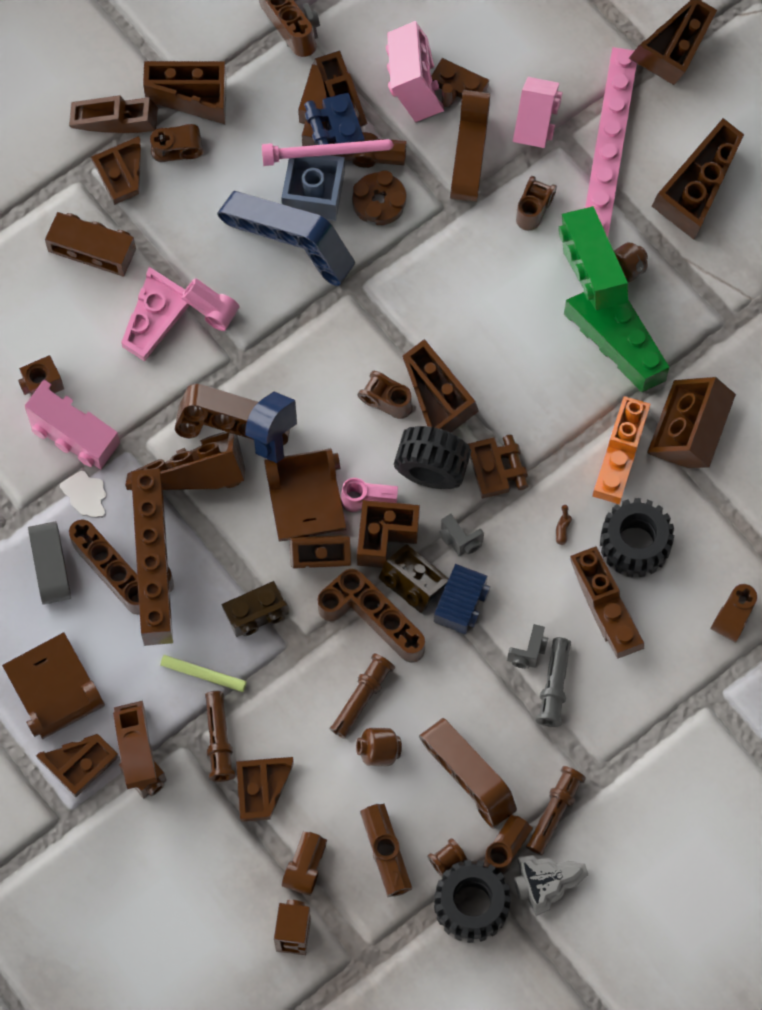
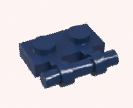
M349 93L323 99V109L321 110L316 108L314 101H308L304 104L307 111L305 117L307 123L312 126L314 132L312 137L316 145H325L334 141L335 144L364 141ZM328 121L331 130L324 129L322 122Z

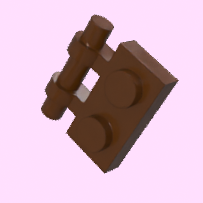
M513 435L504 436L502 438L504 446L497 447L495 437L468 443L472 451L470 460L482 499L508 493L510 490L508 481H515L518 490H524L529 487L526 480L528 473L526 467L522 466L519 456L521 450L519 444L515 443ZM502 458L509 459L511 469L504 470Z

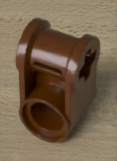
M195 124L159 128L150 135L151 155L158 162L182 159L192 160L203 154L200 129Z
M535 176L529 178L517 207L516 223L521 229L530 231L539 226L547 208L550 207L554 199L557 185L552 184L550 186L537 181ZM524 212H532L533 214L528 215Z
M372 371L369 375V382L357 394L359 399L368 406L377 408L394 418L403 419L409 416L412 411L410 389L379 371ZM397 399L405 400L403 404L394 403Z
M748 584L737 585L732 590L724 607H721L710 629L736 643L756 604V590ZM741 596L746 598L744 604L738 602Z

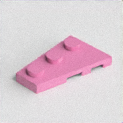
M149 267L145 283L138 295L137 305L130 317L122 339V347L145 362L190 306L181 299L185 289Z

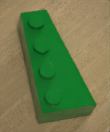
M594 206L563 213L562 226L558 227L559 236L563 243V253L581 283L587 301H591L595 310L628 303V282Z
M584 292L566 300L564 315L570 321L572 320L587 338L590 337L600 347L599 350L606 357L608 356L618 365L617 368L641 392L647 391L667 380L670 367L629 300L628 303L595 310L591 301H587Z

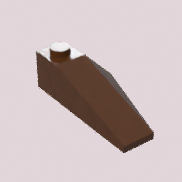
M225 431L200 440L201 446L193 450L186 451L185 448L176 451L177 454L172 456L169 461L165 462L162 459H158L134 470L160 469L163 490L233 488L245 479V465L238 436ZM131 472L127 473L125 483L127 490H132Z

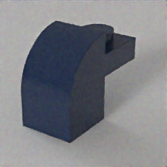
M273 391L261 399L252 409L246 424V436L254 439L256 455L275 463L284 459L282 434L297 425L295 400Z

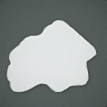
M79 471L60 483V489L70 498L71 505L80 514L89 515L90 517L104 516L105 510L101 500L106 497V492L103 489V481L101 479L89 478L85 471Z

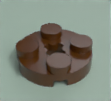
M383 170L370 173L354 184L352 205L355 213L361 220L376 222V225H387L396 221L402 215L406 204V190L402 182L394 177L391 172ZM377 194L385 196L383 203H380L378 200L373 201L372 199Z

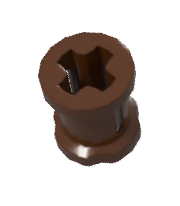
M453 838L449 839L448 844L435 854L430 853L427 855L429 862L441 877L453 865L460 861L463 863L467 861L465 853Z

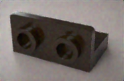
M408 544L404 545L386 560L379 575V579L387 587L392 589L420 613L426 610L430 600L445 588L449 579Z
M274 581L221 604L236 637L241 635L250 636L256 633L259 627L268 623L270 625L277 624L285 619V615L289 614L286 600H283Z

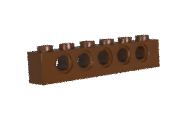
M160 469L131 471L141 636L144 646L172 644L173 629Z

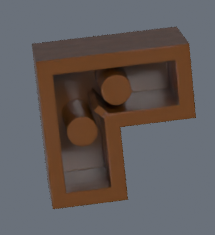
M362 500L357 566L383 568L387 560L388 542L417 544L420 505Z

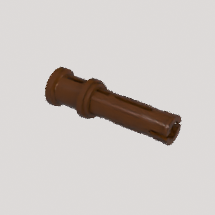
M374 653L372 655V662L364 674H360L357 682L359 685L333 725L329 728L334 734L337 735L339 733V737L343 739L346 738L349 730L373 693L377 694V692H380L382 689L381 683L389 671L393 672L395 666L389 660L379 654Z
M210 691L205 694L210 746L207 749V756L210 757L211 762L209 780L224 782L236 777L231 765L233 747H231L227 739L224 692Z
M562 766V775L556 787L551 788L549 792L551 800L540 818L530 841L526 845L527 849L538 855L544 854V850L556 830L566 807L574 804L575 799L573 797L580 783H584L586 780L582 773L568 766Z

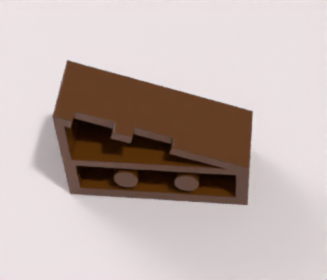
M690 0L665 24L644 40L631 54L629 59L675 85L686 72L717 9L702 0Z
M144 61L143 87L145 98L150 97L157 105L225 125L227 86L225 61Z
M425 339L402 356L428 427L439 428L452 433L479 412L476 401Z

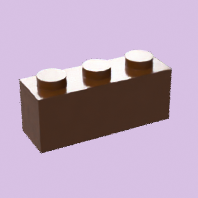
M57 212L45 237L48 252L122 277L125 276L136 251L134 237L128 232L106 228L103 224L96 221L90 223L81 220L72 213L63 214Z

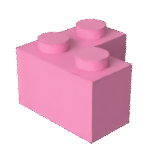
M532 77L527 78L521 93L513 142L545 148L547 140L552 141L555 125L550 124L552 114L557 115L563 92L558 91V82Z

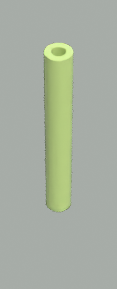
M163 655L160 666L240 692H244L247 681L167 655Z

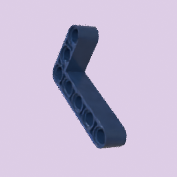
M233 191L217 212L218 217L228 226L304 249L320 275L332 285L340 286L355 265V260L333 225L320 215L238 191Z

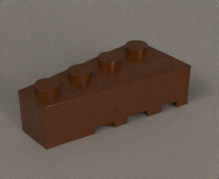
M722 118L659 191L651 207L694 240L744 134Z

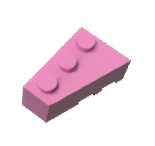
M416 21L388 32L386 51L389 56V63L387 64V69L391 78L388 86L393 97H398L415 122L443 112V103L435 95V91L439 89L438 81L432 82L430 69L434 68L429 41Z
M43 380L25 404L32 432L42 439L46 437L51 439L61 451L65 453L71 451L76 454L83 464L89 467L94 465L102 469L120 444L118 432L89 411L85 414L71 405L73 400L67 395L64 399H61L50 391L49 387L51 384Z

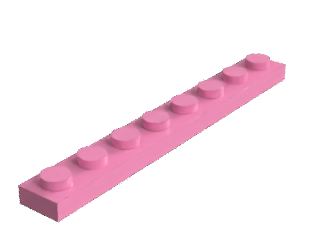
M612 47L585 208L594 206L607 237L609 235L637 63L629 59L635 50Z

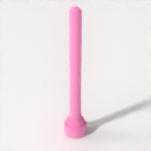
M389 139L278 148V146H273L272 143L262 144L263 166H273L275 162H280L279 159L391 150L394 144Z

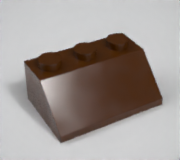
M717 377L674 380L647 453L685 468H710L736 394Z

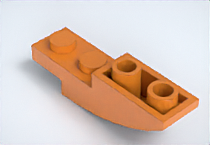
M626 396L623 397L592 497L620 505L651 406L650 403Z

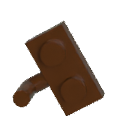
M444 58L440 60L431 75L432 82L437 80L439 88L442 89V103L446 108L452 105L456 97L462 99L463 90L485 92L489 86V79Z

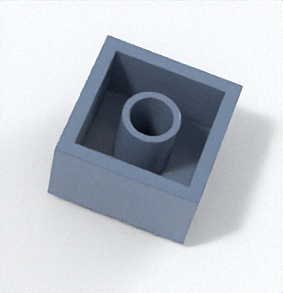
M326 155L290 158L281 197L282 204L320 215L327 220L336 221L345 176V157Z

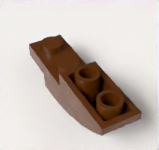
M597 546L571 555L570 560L588 606L605 642H609L617 659L644 649V641L620 598V590Z
M143 700L114 707V723L127 789L143 788L151 783H156L153 751L149 739Z

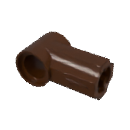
M511 814L493 843L487 847L484 866L489 867L491 864L496 868L495 872L497 874H506L515 856L532 832L533 827L523 818ZM493 854H501L505 857L506 861L502 864H497L490 857Z
M303 831L293 861H290L286 868L282 887L311 896L318 878V867L326 848L327 839L316 833Z

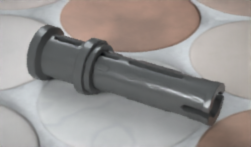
M556 637L552 640L545 689L540 692L542 703L540 714L536 716V722L547 727H559L563 721L560 715L562 703L566 702V695L563 689L571 641L566 638Z

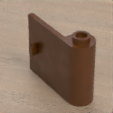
M328 448L284 456V459L278 463L268 459L264 460L279 542L290 540V538L310 537L347 530L336 479V470L341 469L338 453H332V449Z
M65 632L2 665L31 718L26 723L34 737L40 735L43 740L105 706L96 686L90 680Z

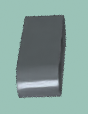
M57 521L29 526L28 532L42 604L71 599Z

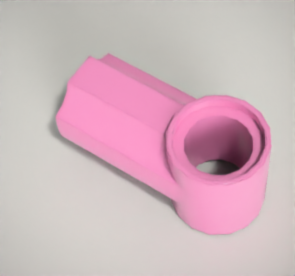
M197 278L192 280L187 286L181 298L205 316V321L210 326L220 331L227 329L240 308L234 299L227 295L216 293Z
M350 478L343 484L341 503L343 508L350 512L362 510V500L397 503L398 486L365 483L359 478ZM357 492L361 496L359 498H351L348 496V493Z

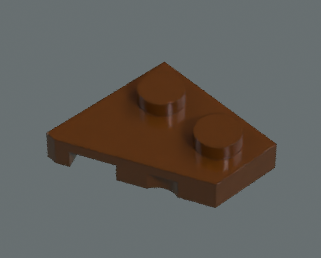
M139 136L91 156L92 162L114 205L139 195L141 141Z
M99 734L84 738L80 742L64 744L62 748L47 753L44 751L39 752L36 758L76 798L118 759L119 755Z
M293 757L236 761L241 822L271 819L294 765Z

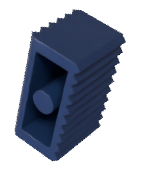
M455 563L435 610L434 622L462 634L467 633L469 626L474 628L480 615V611L476 610L479 601H486L491 586L487 585L488 576Z

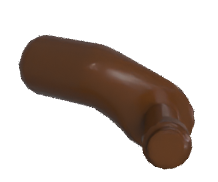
M562 505L561 507L563 515L560 517L555 530L556 543L559 545L567 543V528L572 521V517L568 515L569 508L567 505Z

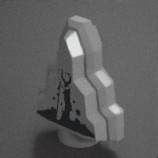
M531 855L517 858L521 876L515 877L514 883L520 901L529 900L537 916L549 911L552 903L562 899L565 890L576 887L588 876V871L584 863L566 861L557 864L550 858L537 860Z

